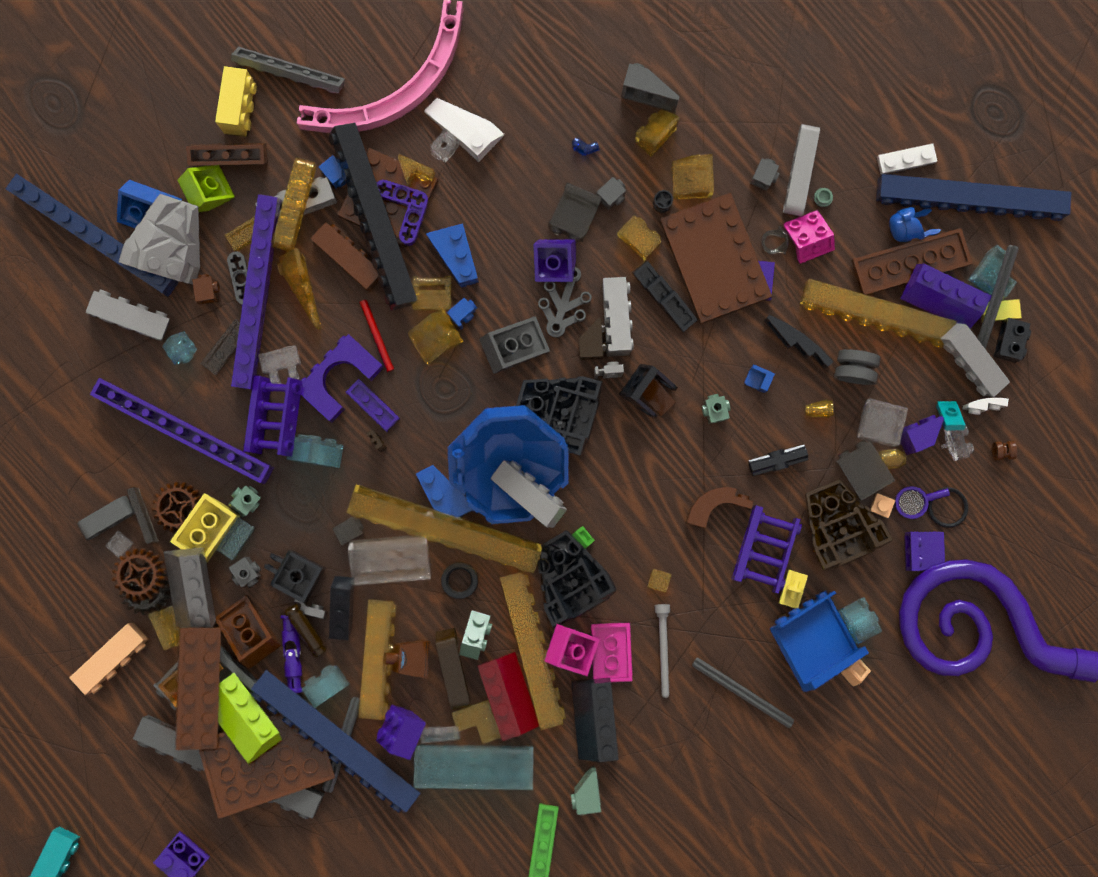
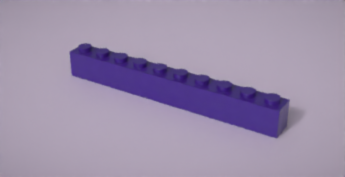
M258 194L232 387L252 389L253 377L257 375L281 200L278 197Z
M98 378L90 393L91 396L261 484H266L274 469L273 466L106 380Z

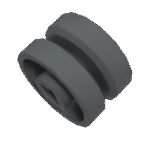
M839 350L837 361L841 366L835 368L834 378L847 383L875 385L877 384L878 373L872 369L880 367L881 357L866 351Z

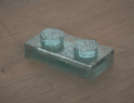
M238 517L216 550L229 559L234 560L255 530V527Z

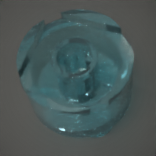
M864 597L838 610L842 620L845 621L850 635L858 644L882 632L881 627L877 623L879 622L877 615L874 611H869V605Z

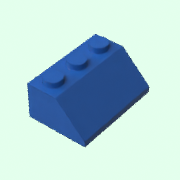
M128 180L118 190L117 222L135 228L146 215L145 213L159 194L181 201L182 199Z

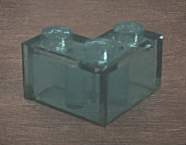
M999 245L991 248L968 280L992 296L1006 251ZM1009 277L1002 300L1008 296L1017 283L1011 277Z
M298 434V438L294 440L292 457H287L286 460L340 468L344 445L336 444L337 440L325 438V441H320L321 437Z

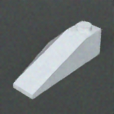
M436 98L424 111L478 162L504 136L490 121L439 98Z

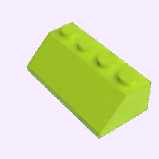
M235 673L219 683L218 724L249 764L281 741V736Z

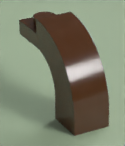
M716 488L704 493L693 503L685 523L706 528L709 515L716 506L726 503L745 509H752L754 501H750L749 496L738 494L736 497V488Z

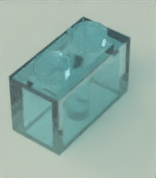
M328 665L320 671L322 673L321 676L318 678L313 676L304 682L306 686L302 690L314 708L350 684L338 665L334 667Z

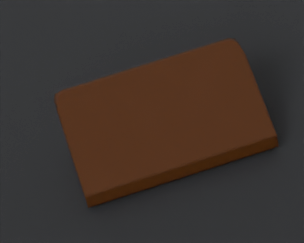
M655 378L652 379L642 393V396L660 417L676 404Z

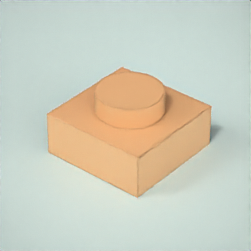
M876 493L870 507V512L889 518L895 500Z

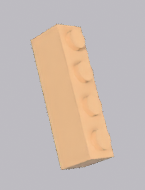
M134 622L127 623L69 678L84 695L95 694L103 687L101 683L106 679L110 680L117 674L116 669L120 666L124 667L132 660L130 656L135 652L139 653L146 647L144 643L149 639Z

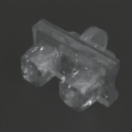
M965 425V430L944 429L946 444L941 445L942 449L948 447L953 461L970 457V454L974 452V447L971 443H965L964 436H967L969 433L967 426Z

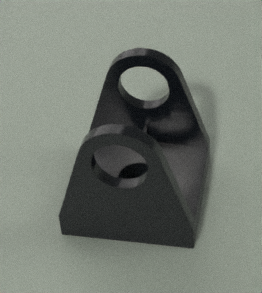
M640 364L619 395L651 418L656 419L658 415L640 400L642 393L654 378L672 391H676L678 387L654 366Z

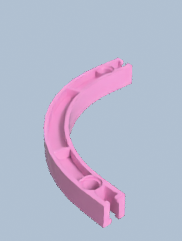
M451 0L443 1L441 22L433 49L420 70L404 86L377 102L360 107L327 109L300 105L301 117L297 119L299 128L301 130L330 133L334 126L356 123L360 132L386 125L413 110L437 87L452 62L461 30L463 2L457 1V13L454 16L448 15ZM449 24L455 25V27L452 29L446 28V26ZM306 115L313 116V121H302V118H305ZM321 118H328L325 123H319Z

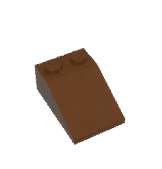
M247 595L215 617L218 626L221 628L239 662L248 669L281 646L273 631Z

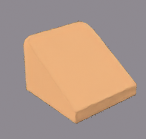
M859 659L843 670L841 674L852 686H856L863 682L871 670Z

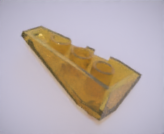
M295 248L279 257L278 271L280 275L284 276L317 329H322L305 256L298 248Z

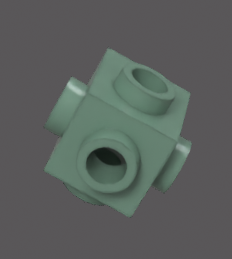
M719 394L707 396L708 400L703 402L704 405L701 408L703 416H707L708 423L713 424L728 420L730 418L728 411H731L729 401L725 400L724 396L719 397Z
M244 486L241 489L238 487L232 493L233 499L228 506L242 517L246 516L249 512L253 513L260 505L258 503L260 499L257 495L258 491L251 486Z

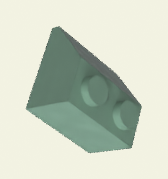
M591 766L574 787L575 793L571 794L573 810L577 809V815L601 812L597 772L595 766Z

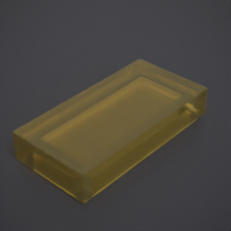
M255 216L225 235L234 251H239L251 243Z

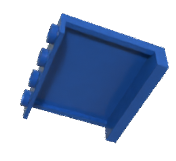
M825 590L817 594V599L814 601L810 599L802 604L803 608L799 609L798 607L790 611V616L777 619L775 621L776 625L769 628L803 692L817 689L869 653L865 646L859 648L856 646L830 598L836 594L835 591L827 593Z

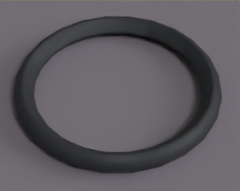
M944 487L936 491L948 488L949 491L958 494L963 500L964 513L962 517L951 524L940 522L932 511L933 500L928 502V512L931 519L939 526L947 528L956 527L965 520L968 514V502L959 490L952 487Z

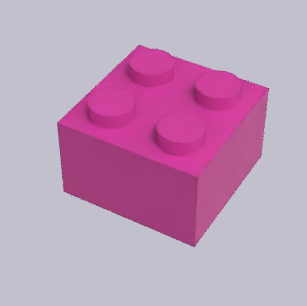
M557 624L544 661L588 676L600 639Z

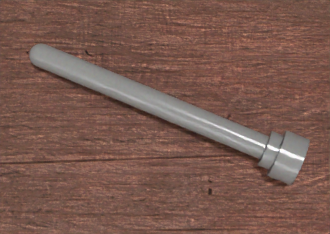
M657 604L654 606L655 613L659 617L661 692L663 698H668L667 617L668 613H670V604Z

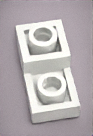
M980 399L963 405V409L969 410L968 413L980 415L981 412L988 409L1000 411L1001 408L1008 406L1009 399Z

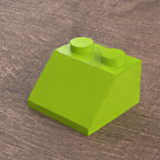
M219 165L188 168L178 179L188 203L198 206V212L209 211L235 197Z

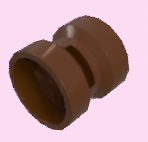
M993 442V459H1016V442Z

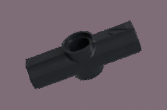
M798 445L790 449H780L767 453L768 455L748 460L752 476H757L769 471L774 472L785 469L790 465L809 459L805 446Z

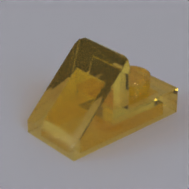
M399 154L398 160L408 187L415 174H417V178L423 181H427V179L433 181L435 177L434 169Z

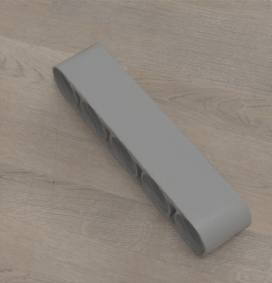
M800 125L783 213L803 216L820 127Z

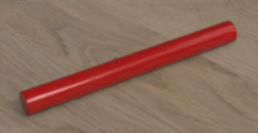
M363 300L360 302L365 318L387 372H391L394 370V367L368 302Z

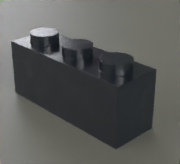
M335 576L330 587V639L349 640L353 628L354 578Z

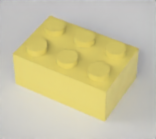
M224 66L215 120L224 134L246 137L247 131H250L251 120L249 117L254 109L252 98L253 94H256L257 85L247 69Z

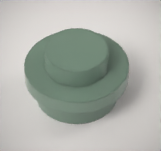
M820 188L814 194V201L818 206L826 207L833 201V194L827 188Z

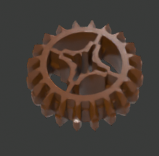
M174 482L173 486L168 483L166 486L167 490L161 487L162 495L156 493L155 496L158 498V501H152V504H156V508H152L151 511L157 512L153 518H160L157 525H163V530L165 531L170 528V533H175L176 530H179L187 518L188 508L192 507L193 510L202 497H196L200 491H193L194 486L189 485L187 487L185 482H182L181 485L179 482ZM176 492L185 493L190 500L181 501ZM169 498L170 505L165 509V503ZM176 504L182 505L180 511H173L177 507ZM174 514L177 519H180L181 523H173L167 516Z
M141 548L140 551L133 549L132 553L126 551V557H119L121 563L115 562L114 564L118 567V570H112V573L117 574V577L112 578V581H118L114 588H122L119 592L120 595L126 593V599L132 598L133 601H138L140 598L141 601H146L147 597L149 599L153 598V593H160L157 586L164 587V584L160 581L166 580L167 577L162 576V572H166V568H160L164 562H157L160 557L159 555L153 556V551L149 550L146 553V549ZM136 559H144L150 566L143 568L140 563H137ZM129 566L130 574L126 577V570ZM145 571L142 573V578H135L139 574L137 572ZM153 572V580L150 584L149 575ZM136 582L142 587L143 591L134 590L129 584Z

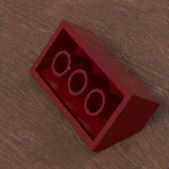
M516 652L478 664L502 741L520 736L539 727L540 724Z

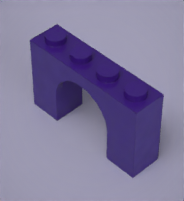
M349 334L346 337L342 336L338 340V346L333 351L329 350L324 355L322 363L320 365L317 363L311 369V374L307 378L301 379V395L331 423L334 422L345 408L326 389V377L329 371L336 365L350 364L359 369L372 381L384 368L380 362Z

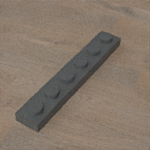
M238 47L231 54V61L241 66L253 67L258 71H266L277 77H286L294 82L309 84V86L314 88L319 87L330 93H339L345 84L344 78L242 47Z

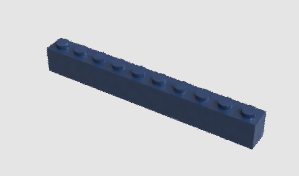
M17 173L5 188L165 296L169 297L179 283L177 280L120 263L119 258L124 244Z
M882 174L877 181L876 201H880L884 205L900 203L901 206L905 207L919 205L920 208H930L932 206L938 207L939 210L954 208L959 212L975 210L979 214L994 212L995 215H1006L1007 213L1013 214L1014 217L1028 215L1032 216L1033 219L1049 217L1053 221H1060L1070 215L1071 192Z
M267 670L250 689L253 692L251 696L259 703L263 700L268 704L266 708L274 715L279 713L283 716L282 721L289 727L294 725L298 728L299 731L297 733L306 740L308 737L313 740V746L321 752L323 750L330 754L328 758L334 763H342L345 766L344 771L352 777L357 775L361 779L359 782L367 789L372 787L376 791L375 795L382 801L387 799L392 803L390 807L397 813H400V811L406 813L420 795L419 791Z

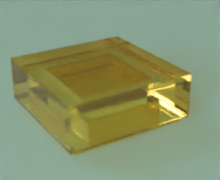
M652 569L647 587L666 593L672 574Z

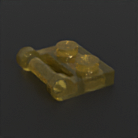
M413 276V288L417 297V301L413 304V310L451 309V276H445V278H419V276ZM445 285V290H419V286Z

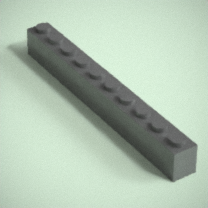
M150 715L142 717L133 737L134 740L138 741V745L146 748L150 746L156 749L155 752L160 755L166 756L168 754L178 763L183 764L186 762L196 771L204 770L199 749L175 750V726ZM310 787L269 803L276 802L280 804L282 809L287 811L292 809L298 812L300 817L309 819V817L313 818L316 815L325 793Z

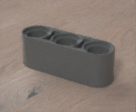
M122 496L83 518L77 525L85 539L91 540L133 516L136 511L128 497Z

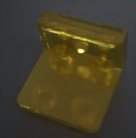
M445 310L428 315L408 332V336L426 364L434 361L446 350L463 343L459 332L455 329Z

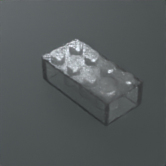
M428 534L350 541L348 555L351 577L354 578V586L431 579L432 567Z

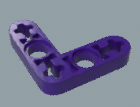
M379 180L377 182L378 188H383L386 185L388 190L393 191V197H390L391 193L388 191H384V193L380 191L382 199L408 207L399 232V238L404 245H413L417 240L428 206L427 195L420 190L387 180ZM400 190L407 192V196L403 200L396 197L397 192ZM411 193H413V198L416 199L422 196L424 203L421 202L420 205H417V201L411 199V202H409ZM413 213L419 216V220L416 223H411L408 220L409 216ZM406 225L412 227L410 234L413 237L409 238L408 241L403 236L409 231V227H406Z

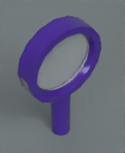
M914 486L905 487L896 494L895 508L905 518H919L927 511L929 501L950 496L948 488L926 494L920 488Z

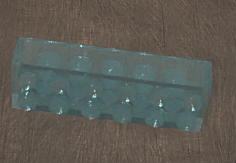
M416 745L414 755V788L533 790L534 746Z

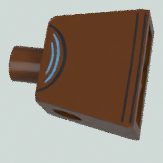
M415 640L396 643L393 647V653L385 652L383 654V663L393 664V672L428 679L430 641Z

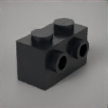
M1012 318L1003 320L993 357L1014 363L1024 359L1027 353V348H1025L1026 341L1031 336V323Z

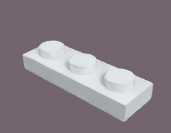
M933 144L877 156L881 175L936 164L938 162Z

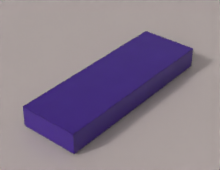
M360 379L346 391L386 432L400 420Z

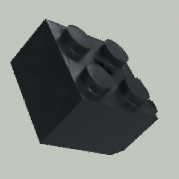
M288 550L284 558L271 553L269 557L281 563L279 569L274 568L270 564L264 565L266 570L275 574L270 585L302 603H307L326 568L293 550ZM300 572L301 579L296 581L294 574Z

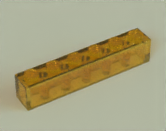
M368 600L359 718L382 720L389 709V703H386V695L390 694V683H387L388 675L391 676L392 664L383 663V654L385 652L393 653L394 647L390 642L391 636L395 634V625H392V618L396 617L397 605H394V601Z

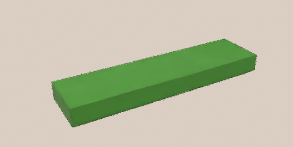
M539 803L529 877H549L559 806Z

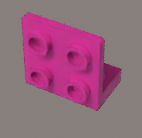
M816 210L784 223L785 230L796 245V255L799 263L835 250L834 233L819 211Z

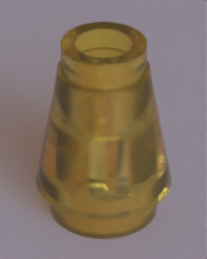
M826 399L805 405L806 416L822 418L834 416L833 401Z

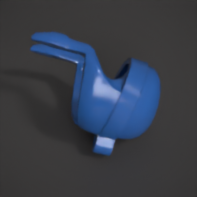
M908 207L897 211L889 220L890 232L893 238L899 242H908L915 238L924 239L927 236L938 234L941 230L930 229L924 232L920 221L917 219V217L928 215L932 211L931 209L915 212L913 207Z

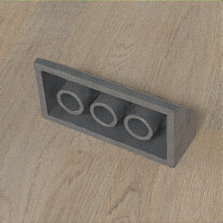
M204 547L164 551L176 626L181 628L213 627L216 618Z

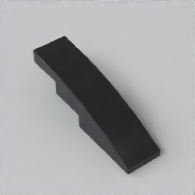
M648 261L643 262L632 272L638 282L682 332L698 320L677 292L671 289L664 278L655 271Z
M771 315L764 320L787 349L794 345L805 359L812 355L823 369L833 363L832 359L817 344L788 323Z

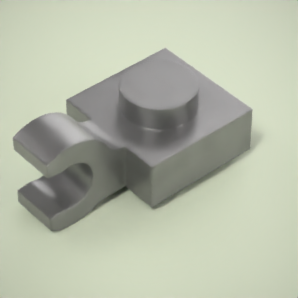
M295 599V602L301 604L300 610L304 614L326 619L328 612L323 611V606L312 604V607H307L305 603Z

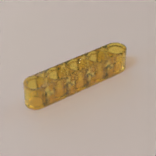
M296 158L294 161L272 240L273 248L293 252L316 171L315 162Z

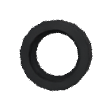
M456 562L444 570L441 577V585L444 592L450 597L464 599L476 590L478 575L471 565L464 562ZM463 569L470 574L471 584L467 590L457 592L450 587L448 578L454 570Z

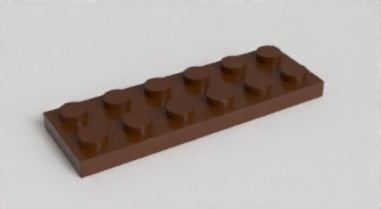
M962 228L851 260L862 296L907 284L916 264H926L943 273L973 264Z
M220 627L179 628L175 750L217 749Z

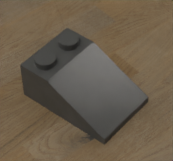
M629 63L621 98L675 113L679 96L648 68H644L642 64Z
M536 316L489 332L479 339L493 374L512 368L550 351Z

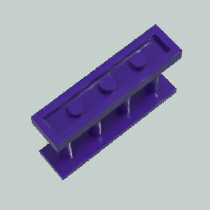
M254 376L243 452L262 454V448L278 449L277 455L292 457L302 380L287 377V384H273L270 378ZM270 391L285 392L284 403L269 402ZM267 411H283L282 422L266 421ZM265 429L280 430L279 442L264 441Z
M755 505L751 511L731 580L742 582V579L749 578L773 586L772 592L779 594V591H782L785 585L783 577L795 536L799 535L802 524H799L800 519L793 518L792 523L767 516L762 512L763 507ZM763 522L789 530L787 542L760 534L757 531L758 524ZM760 541L784 549L782 559L779 560L754 552L751 549L753 542ZM753 559L778 567L776 579L749 571L746 568L747 561Z

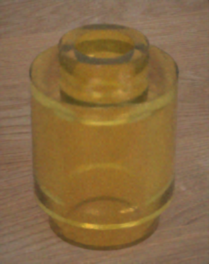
M899 449L879 451L878 455H876V464L878 467L880 466L881 470L901 468L902 465L906 464L905 452Z

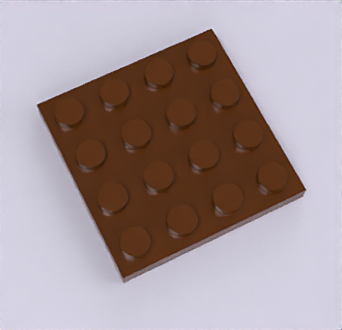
M369 148L367 157L376 183L379 180H387L420 190L427 195L429 201L438 183V178ZM386 185L383 188H379L381 193L388 191L391 193L390 197H393V191L388 190ZM400 190L396 194V197L400 200L405 199L407 196V192L404 190ZM411 193L409 202H411V199L417 201V205H420L421 202L424 203L422 196L416 199L413 198V193ZM347 194L338 217L360 226L359 218L354 213L352 198ZM382 199L398 244L407 248L408 245H404L401 242L399 232L408 207ZM413 213L409 216L408 220L411 223H416L419 220V216ZM406 225V227H409V231L403 236L408 241L412 237L410 234L412 227Z

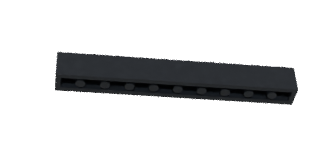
M356 123L334 126L329 134V141L334 146L336 161L340 163L342 178L348 186V196L352 198L354 213L359 218L360 230L365 235L367 250L371 252L373 267L378 272L379 284L385 293V302L391 311L412 306L417 301V297Z

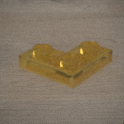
M489 699L451 713L458 732L477 726L483 744L501 738Z

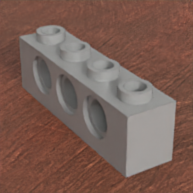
M327 177L316 178L307 185L305 183L299 184L293 190H283L274 196L281 200L282 205L278 224L337 203ZM312 192H318L316 198H309ZM300 198V202L297 205H292L293 199Z

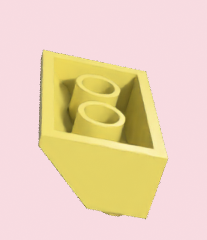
M204 493L170 542L181 550L204 547L207 563L241 515Z

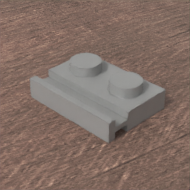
M608 362L603 369H598V366H595L594 379H597L598 376H603V378L622 377L624 373L623 364L619 365V362Z

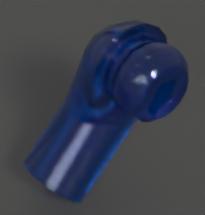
M580 138L572 140V148L581 155H588L600 150L597 141L586 144Z

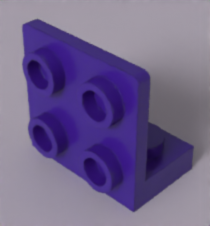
M905 532L906 571H925L931 566L945 562L944 532Z

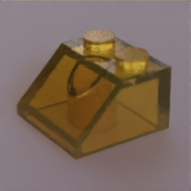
M662 109L658 113L654 112L648 119L649 123L645 127L641 126L636 132L635 143L652 157L677 130L680 117Z
M712 154L692 155L672 161L674 199L712 197L714 193Z

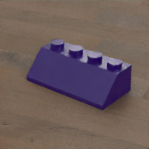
M916 264L900 299L954 325L957 323L966 324L970 329L984 314L992 296L926 264Z

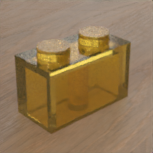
M634 215L618 231L617 236L646 261L662 242L661 236L655 230L651 231L646 227L647 223L642 218H637Z

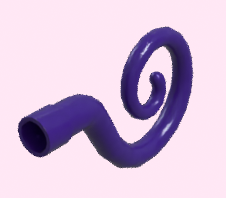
M962 559L950 560L931 566L913 579L903 595L899 620L904 645L913 659L930 672L941 676H960L977 669L986 661L991 652L993 634L988 619L977 606L963 600H956L944 606L939 614V627L943 635L952 636L954 633V628L951 625L953 615L959 612L967 614L973 619L979 633L978 645L974 652L957 661L943 660L937 658L929 651L920 638L918 612L927 594L942 583L951 580L969 579L981 582L995 593L1007 611L1024 656L1035 667L1051 674L1068 676L1074 680L1092 683L1098 680V652L1048 645L1039 631L1027 600L1008 576L990 564Z

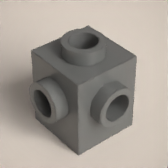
M244 557L229 567L233 574L232 579L237 586H248L250 588L259 582L257 579L261 577L259 573L261 569L255 561L252 562L250 557Z

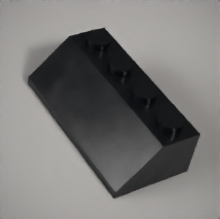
M610 677L571 681L578 758L594 762L619 760Z

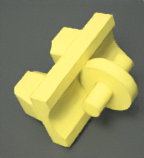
M788 570L779 603L798 608L808 575Z

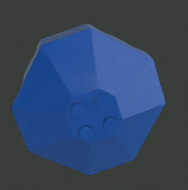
M525 405L486 408L448 446L449 483L466 496L467 505L471 509L481 513L491 524L531 521L534 518L531 513L490 479L504 460L510 462L514 460L520 464L521 470L534 476V481L538 485L542 484L549 489L548 493L552 497H554V493L560 487L564 488L568 484V446L564 437Z

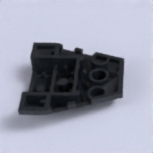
M584 376L568 379L523 380L516 406L525 405L564 437L568 446V453L581 456L586 443L589 441L599 407L602 381Z
M568 530L535 549L538 571L542 574L543 580L541 590L545 593L546 603H544V610L552 627L580 617L609 600L610 596L617 591L609 573Z

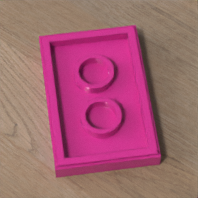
M630 622L591 624V635L600 639L593 658V679L610 677L611 682H632Z

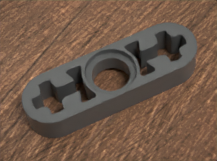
M235 251L229 254L227 262L236 300L243 305V299H241L244 296L243 290H238V288L245 289L246 281L243 284H238L236 277L239 274H244L247 277L248 266L246 258L240 252ZM235 257L241 259L238 262L241 269L244 268V270H238L237 265L232 263V261H235Z

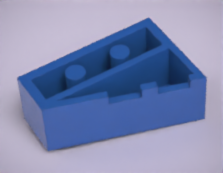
M463 223L426 233L428 240L460 287L479 283Z
M434 465L416 473L442 526L474 511L467 505L466 497L452 486L449 480Z

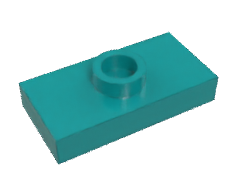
M937 401L936 408L939 416L944 418L942 423L944 429L965 430L966 424L957 402Z

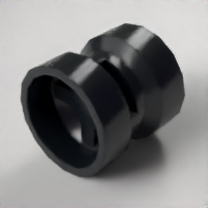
M667 190L657 192L653 201L654 209L659 213L668 212L673 203L672 194Z

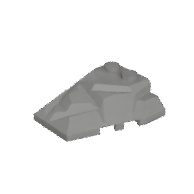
M159 194L145 213L146 215L142 221L135 227L132 235L124 242L119 262L173 280L193 284L192 279H197L200 269L198 206Z

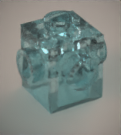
M185 331L170 336L162 346L174 365L181 362L183 364L188 363L193 359V354L197 351V348Z

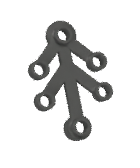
M575 267L577 276L574 277L573 282H567L562 299H560L555 289V282L544 283L545 291L549 293L558 310L556 317H554L549 308V300L541 298L538 301L539 308L543 310L548 320L547 332L552 337L562 336L566 327L576 322H582L586 317V313L579 309L573 316L563 320L566 312L582 304L590 303L592 298L589 292H583L580 297L569 302L574 284L581 278V271L577 267ZM548 283L553 284V288L547 289L546 285ZM583 295H588L589 300L584 301L582 299ZM542 301H546L547 306L542 307L540 303ZM577 313H582L584 317L582 319L577 318ZM553 325H559L560 329L558 331H554L552 328Z

